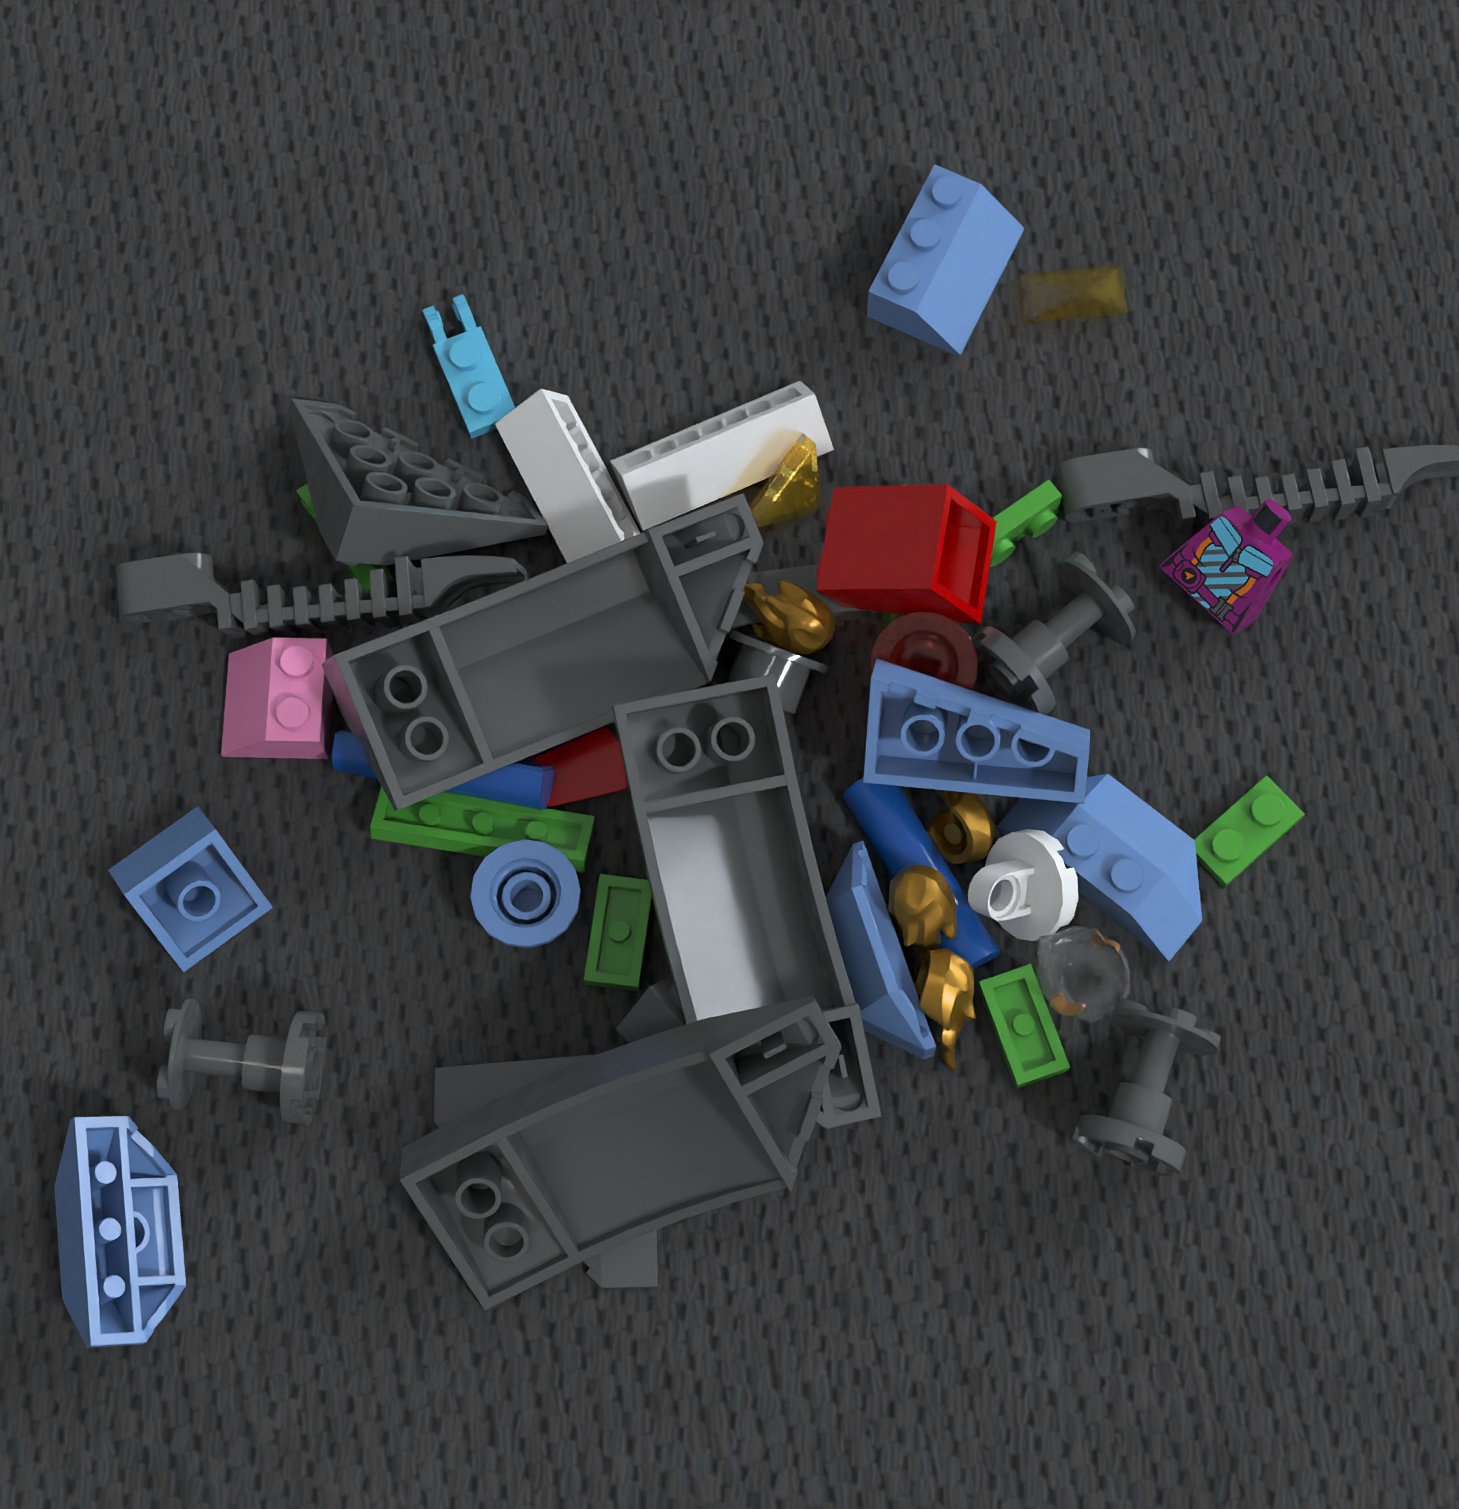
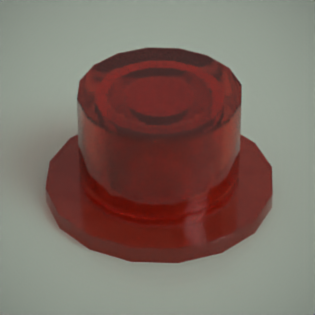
M914 611L896 618L879 634L871 652V676L877 658L969 690L972 689L977 678L978 655L971 636L956 620L938 612Z

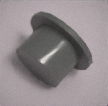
M730 630L726 636L741 642L726 683L776 674L783 710L795 714L811 669L827 674L830 667L734 630Z

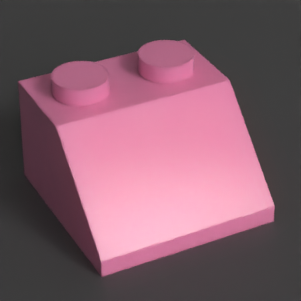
M270 638L229 653L221 749L222 757L329 759L333 691L321 664L332 657L334 653L327 639Z

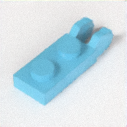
M462 294L452 299V307L457 320L462 323L464 333L447 339L443 330L442 319L434 306L422 311L435 342L433 344L434 352L472 439L497 429L495 423L515 409V406L481 326H476L471 310Z

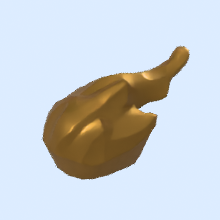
M778 581L779 594L770 595L767 594L761 584H745L743 589L745 594L742 600L750 606L764 625L753 624L751 625L752 631L769 644L792 653L811 654L824 648L832 639L835 630V616L826 603L809 590L794 582Z
M935 790L943 798L948 808V812L942 810L937 812L927 828V833L940 854L953 864L975 862L984 859L993 847L995 836V823L991 819L985 803L976 793Z
M918 864L901 869L890 882L888 911L891 914L898 935L904 939V945L914 944L916 946L917 956L921 963L924 954L928 950L939 949L941 944L940 930H942L948 940H953L956 937L957 905L949 883L939 871L929 866Z
M948 948L928 950L923 956L914 982L916 992L921 996L918 1006L923 1013L939 1024L937 1040L941 1043V1057L949 1069L955 1070L954 1045L957 1035L966 1020L976 1018L973 1006L974 969L966 959Z

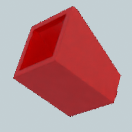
M949 484L834 487L831 507L828 509L825 517L826 536L822 558L819 560L816 569L818 581L816 590L842 607L981 624L997 521Z

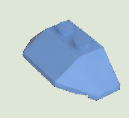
M1109 774L1087 777L1084 804L1020 798L996 827L1004 835L1032 829L1045 831L1057 839L1064 848V850L1057 852L1062 857L1066 869L1073 867L1075 869L1078 880V893L1167 963L1170 962L1202 922L1195 840Z
M864 841L854 843L826 896V901L856 1004H859L864 1031L923 1060L933 1057L936 1045L926 1017L918 1006L919 998Z
M129 1116L74 1117L70 1119L54 1186L62 1300L86 1348L146 1343L154 1332V1328L167 1314L186 1287L177 1174L156 1148L137 1131L138 1127Z

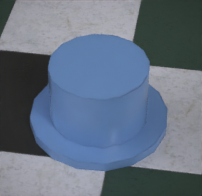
M522 839L503 844L484 858L473 876L470 897L475 917L489 936L507 946L532 948L550 943L568 929L578 912L581 889L576 870L563 852L545 842Z

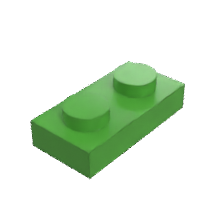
M1266 775L1194 839L1196 859L1225 888L1296 825L1305 814Z
M600 874L584 975L585 985L640 991L653 902L648 880Z
M1031 964L979 981V992L1015 1088L1018 1089L1069 1071L1070 1065Z

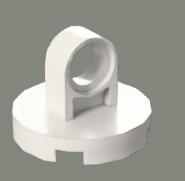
M1025 829L999 838L988 852L985 867L981 868L974 875L970 883L968 902L971 909L998 921L1004 930L1017 939L1036 941L1055 935L1061 926L1068 925L1073 919L1078 902V880L1074 867L1066 869L1062 857L1057 852L1064 850L1063 846L1057 839L1041 830Z

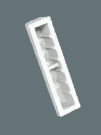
M798 381L613 459L610 462L635 519L644 531L830 452L834 448L815 393L801 381Z
M540 389L495 423L567 563L640 534L637 525L567 395Z

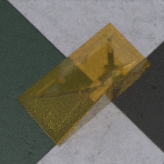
M1121 265L1019 274L1025 323L1128 313Z
M801 434L749 504L757 527L815 514L821 509L816 443L806 434Z

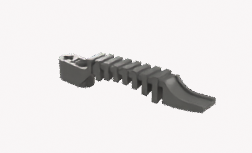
M1420 445L1383 449L1381 453L1384 463L1375 464L1379 484L1377 483L1369 446L1356 448L1353 463L1348 466L1353 486L1350 483L1345 459L1333 460L1331 463L1330 473L1325 478L1327 489L1324 488L1320 468L1307 470L1305 482L1300 487L1301 492H1298L1293 473L1281 475L1280 486L1275 494L1271 492L1268 476L1255 478L1253 491L1249 497H1245L1241 475L1228 477L1226 491L1221 497H1218L1213 471L1200 473L1199 484L1189 486L1157 465L1154 461L1152 450L1147 448H1133L1073 458L1059 464L1055 472L1059 491L1062 495L1061 501L1065 519L1070 523L1129 514L1128 509L1146 507V511L1165 509L1173 514L1177 534L1190 532L1193 523L1204 528L1222 512L1236 506L1243 508L1252 516L1266 499L1277 502L1290 514L1291 521L1287 525L1295 524L1298 518L1306 517L1308 523L1318 522L1325 515H1333L1334 520L1346 519L1350 513L1359 512L1360 518L1373 516L1376 510L1391 509L1397 496L1408 486L1418 481L1430 478L1459 476V446Z
M183 553L125 562L115 567L118 619L121 622L135 624L217 613L218 629L233 638L248 637L249 632L260 639L274 637L273 631L290 637L299 635V629H303L313 635L324 633V627H329L336 632L350 631L349 625L351 624L362 630L374 629L375 622H380L388 628L401 626V620H406L413 625L426 620V618L447 612L458 598L477 587L527 580V570L513 558L467 555L421 559V567L416 568L408 556L394 558L396 580H390L383 569L369 571L371 594L370 590L365 589L357 578L344 580L345 594H339L332 584L329 583L318 585V597L313 596L306 586L293 587V595L286 594L280 584L267 586V590L264 591L258 587L253 579L241 581V592L232 593L215 579L213 557L203 553Z

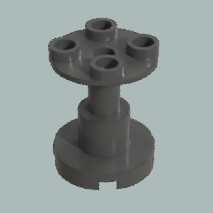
M1078 551L1074 552L1067 559H1062L1057 564L1058 578L1071 602L1049 621L1043 624L1034 619L1011 639L991 626L982 627L966 642L968 655L975 668L984 661L991 674L986 683L1005 702L1044 715L1049 714L1055 708L1056 700L1046 679L1069 660L1066 648L1092 625H1095L1107 638L1119 644H1129L1135 638L1136 630L1128 616L1135 609L1132 600L1119 586L1112 585L1109 588L1097 576L1096 569L1089 559Z
M188 998L183 1003L181 1009L170 1008L166 1015L164 1039L166 1042H171L168 1065L163 1064L159 1070L157 1096L158 1098L169 1099L171 1108L181 1111L185 1108L191 1096L196 1073L242 1078V1086L245 1090L280 1094V1111L283 1122L309 1125L315 1113L312 1112V1108L306 1107L308 1098L319 1099L326 1057V1037L316 1036V1029L322 1030L323 1025L326 1024L325 1017L322 1013L298 1011L293 1018L287 1038L250 1034L246 1044L202 1039V1018L199 1002L197 999Z
M1117 999L1110 1017L1111 1022L1124 1032L1144 1040L1131 1083H1118L1108 1117L1091 1114L1079 1116L1071 1139L1072 1142L1081 1149L1098 1157H1101L1104 1148V1151L1108 1154L1127 1161V1167L1145 1173L1172 1177L1174 1172L1179 1175L1187 1150L1179 1143L1163 1136L1173 1102L1169 1096L1163 1094L1176 1051L1202 1056L1215 1055L1219 1050L1221 1037L1212 1031L1195 1027L1198 1018L1189 1012L1166 1007L1163 1015L1148 1012L1147 1007L1137 1002Z

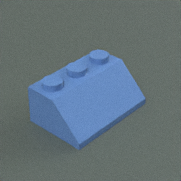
M934 164L868 291L867 317L960 357L1024 232V227L982 184Z

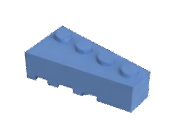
M876 658L870 684L863 783L1084 804L1090 749L1089 729Z

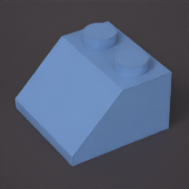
M198 806L108 870L124 896L183 972L187 971L273 908Z

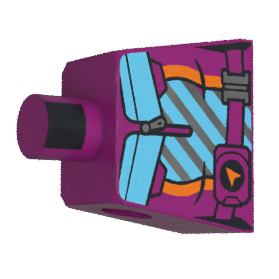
M1266 499L1252 516L1239 506L1233 507L1214 518L1165 559L1159 567L1234 635L1249 627L1257 619L1292 560V553L1276 539L1291 521V516L1280 504L1271 499Z

